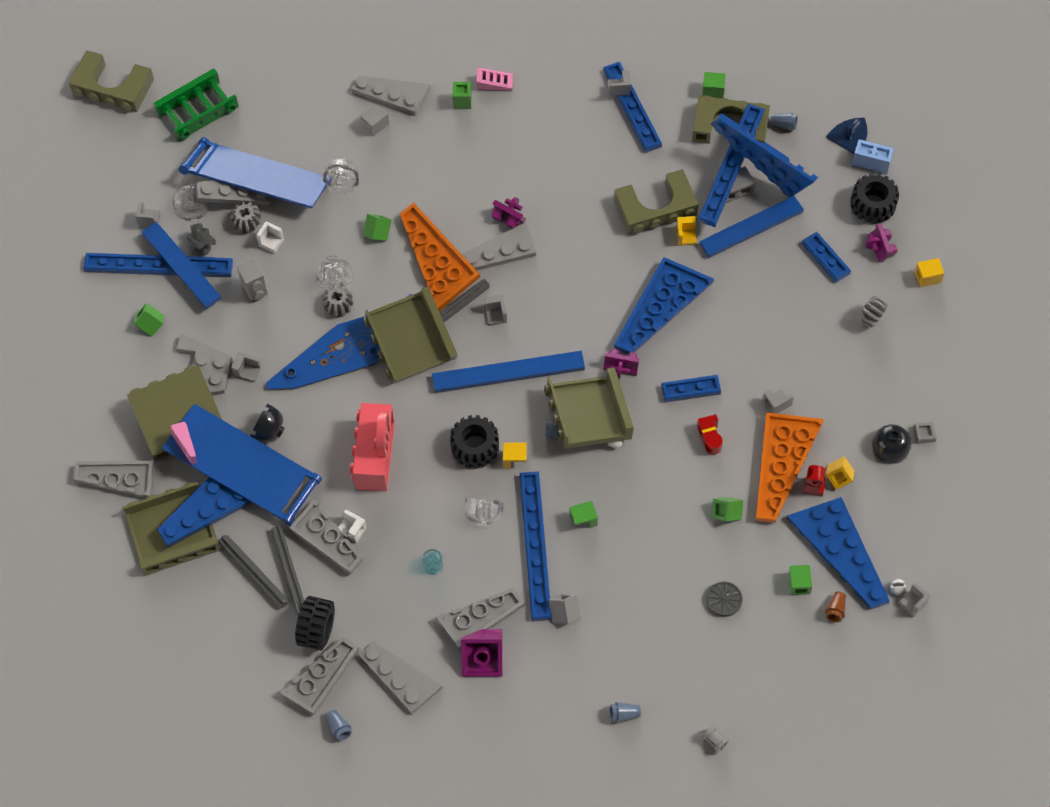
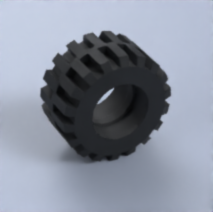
M870 173L869 176L864 175L862 179L859 178L857 180L850 202L853 213L855 215L858 214L860 220L863 218L865 219L864 222L872 221V224H876L877 221L883 223L884 219L889 220L895 213L899 200L898 186L894 185V181L892 179L889 180L888 176L885 175L883 177L879 173L877 175ZM876 195L880 197L883 201L874 202L869 200L866 196Z
M469 415L468 419L463 417L460 419V423L456 422L454 424L455 428L451 430L450 443L453 457L455 460L458 459V463L461 465L465 463V467L468 468L470 465L473 468H477L478 465L485 467L486 462L490 464L492 458H496L497 452H499V434L492 421L488 422L486 417L481 419L480 415H476L473 418L472 415ZM472 436H479L485 440L484 444L479 447H469L464 442Z
M308 596L304 600L299 611L295 629V640L298 646L323 650L329 640L335 616L333 601Z

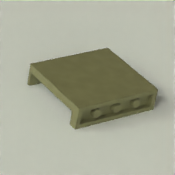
M428 286L421 288V291L370 312L365 310L364 324L366 328L370 327L372 334L370 337L374 345L377 344L379 348L377 352L381 363L385 362L387 367L385 369L386 376L389 380L392 379L393 383L457 358L456 349Z
M199 365L195 367L189 366L181 373H172L166 376L164 380L152 381L148 386L135 388L127 394L154 461L170 455L162 449L171 436L170 426L180 423L194 404L222 419Z
M608 368L606 376L560 383H552L551 376L548 377L547 385H544V392L546 396H549V409L554 413L553 423L554 426H558L559 442L562 441L564 449L632 439L634 426L615 368Z
M190 482L183 487L169 489L165 493L151 495L144 500L133 501L123 506L140 560L139 563L145 576L221 550L212 524L170 547L166 546L158 533V528L200 487L198 482Z

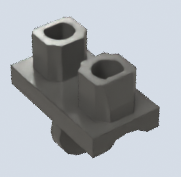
M201 223L190 225L191 234L187 235L188 241L195 246V251L199 255H207L211 250V245H216V240L209 234V229L203 228Z

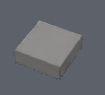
M933 422L916 423L913 425L917 444L936 442L937 437Z

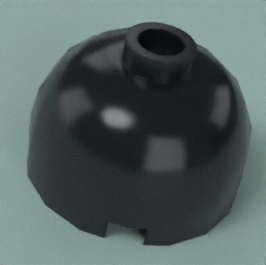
M268 403L265 407L269 409L267 412L263 411L253 428L256 431L255 435L250 434L251 437L261 443H269L276 436L280 438L285 429L282 426L283 416L281 412Z
M888 424L882 426L873 437V453L880 461L891 464V462H902L907 458L911 450V437L899 425Z

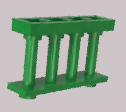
M214 68L153 103L159 117L167 115L175 125L174 133L178 142L188 138L194 132L239 107L236 95L234 94L228 98L219 87V76ZM211 88L222 101L215 106H212L203 94ZM195 97L206 108V111L199 115L188 103V101ZM179 106H182L191 117V120L184 124L181 123L172 111Z

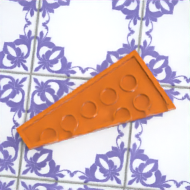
M413 202L400 213L424 279L440 312L481 276Z
M766 412L755 521L776 522L824 419Z

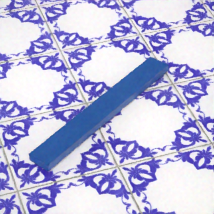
M747 104L739 123L741 130L755 135L765 109ZM729 146L698 218L700 223L716 227L745 159L735 146Z
M86 253L83 268L85 272L177 275L160 255ZM187 256L203 276H232L233 258Z
M581 350L432 373L435 393L581 371L585 370Z
M539 471L520 473L531 618L532 621L552 620L549 606L550 591Z

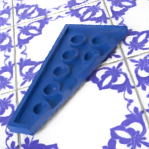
M720 114L712 121L711 125L715 131L722 134L730 145L735 146L743 157L749 159L754 164L757 170L762 171L770 182L775 183L783 194L792 197L817 180L818 177L816 175H808L803 171L804 167L799 164L798 166L793 165L789 162V158L766 142L760 143L755 139L756 136L751 132L749 134L741 130L739 124L724 114Z
M663 257L616 340L614 348L626 354L636 352L714 282V279Z
M209 477L158 528V533L166 546L170 547L252 502Z
M842 497L787 515L786 519L794 524L798 532L806 537L817 553L832 569L834 568L840 574V578L852 587L854 593L870 610L889 604L890 600Z

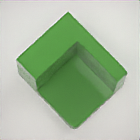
M705 72L702 96L723 98L726 73Z
M453 82L452 99L454 109H471V82Z
M367 213L363 235L370 239L387 241L392 219L383 215Z
M147 303L143 305L134 317V325L150 336H153L164 324V315Z
M733 497L713 498L712 518L723 521L742 519L743 500Z
M592 501L569 507L570 518H573L575 525L588 522L590 528L598 526V517Z
M791 565L788 571L790 595L810 594L812 590L810 565Z

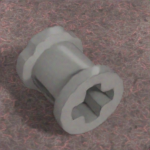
M712 726L702 737V740L707 741L715 749L716 753H719L729 742L728 738H724L716 731L715 726Z

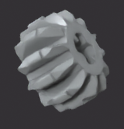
M242 202L241 206L236 204L235 209H231L230 221L235 229H239L240 232L246 230L249 233L251 228L256 230V225H260L262 216L257 205L253 206L251 202L245 205Z
M331 285V290H325V295L322 296V305L329 315L334 313V316L337 317L338 313L344 316L345 311L350 312L354 301L352 299L353 295L351 292H348L347 287L341 289L340 285L337 288Z
M876 295L872 296L860 311L858 320L865 326L874 327L888 308V304L882 298Z

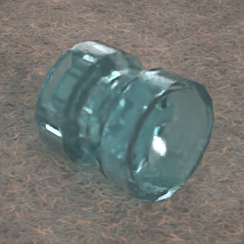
M435 549L426 551L422 557L424 570L430 575L440 573L443 569L441 553Z

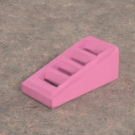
M477 68V90L512 91L513 74Z
M181 422L171 425L170 429L173 438L192 465L196 464V454L187 424Z

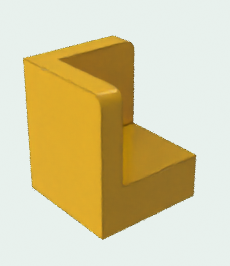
M696 216L677 217L678 246L696 245Z
M939 258L917 262L914 271L920 287L941 283L945 274Z
M503 443V468H511V462L527 461L526 443Z
M845 456L828 464L826 476L834 488L838 490L853 482L855 471Z

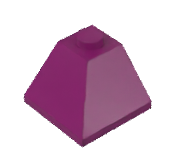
M481 629L461 638L462 676L503 675V629Z

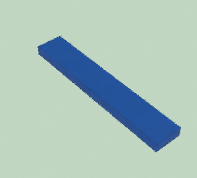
M620 61L603 67L608 80L622 79V70L624 69ZM631 84V94L617 96L645 153L661 148L662 142Z
M792 196L701 240L699 245L708 258L803 213L804 209L796 197Z
M157 221L141 231L142 235L206 309L222 299L221 295Z

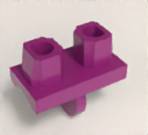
M514 197L512 200L506 198L504 203L509 206L494 200V209L491 216L495 220L501 222L504 215H508L509 218L505 224L512 229L517 227L520 222L523 224L526 221L523 214L515 210L521 211L523 206L519 205V198Z
M877 224L875 230L868 235L869 240L865 242L866 248L872 249L876 253L879 262H884L887 257L894 256L898 251L896 245L889 244L888 242L892 238L890 229H883L882 224Z
M615 349L605 353L603 370L615 368L618 378H621L622 373L637 376L639 366L637 353L630 352L627 356L620 355V352Z

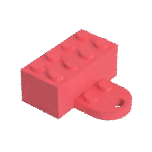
M361 403V409L357 410L356 414L358 427H355L354 430L356 445L352 447L354 463L350 464L352 482H355L356 490L387 491L395 424L393 407L390 404Z

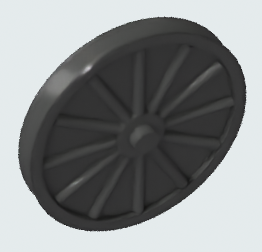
M726 581L712 585L706 597L709 609L716 615L723 617L737 613L743 601L740 589L735 584Z

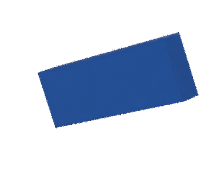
M818 232L802 240V245L835 283L851 274L849 267Z
M718 375L661 383L664 402L721 394Z

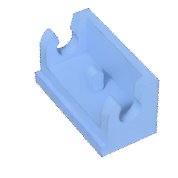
M859 139L852 165L887 174L894 148Z

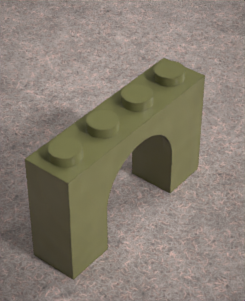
M86 50L69 82L72 93L78 97L83 96L96 102L100 101L110 106H118L127 111L137 112L154 80L151 68L134 64L127 80L123 84L113 88H106L97 83L106 66L103 55Z
M699 96L692 141L710 144L713 127L711 123L716 117L724 114L725 116L741 119L747 104H751L765 109L755 133V139L763 144L766 137L770 105L729 100L727 98Z
M683 169L666 174L665 185L672 201L662 209L654 210L643 206L639 202L632 184L614 189V201L628 234L640 233L649 228H657L665 223H674L677 221V217H690L698 213L699 204Z

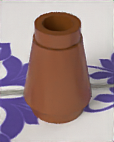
M836 591L825 610L826 618L831 622H841L845 617L846 595L843 592Z

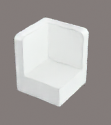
M266 221L257 233L259 247L275 254L284 241L282 229Z
M345 509L343 512L344 520L338 528L346 538L357 543L367 528L366 521Z

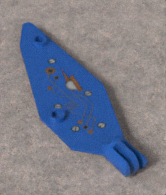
M363 317L337 324L267 381L266 387L270 390L298 388L376 364L380 360L377 354L379 348L377 344L374 345L372 343L370 327L366 328ZM290 372H294V373H295V374L292 375V376L288 375Z

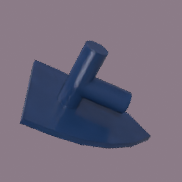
M865 117L843 121L835 126L826 137L854 154L858 140L866 141L867 138Z

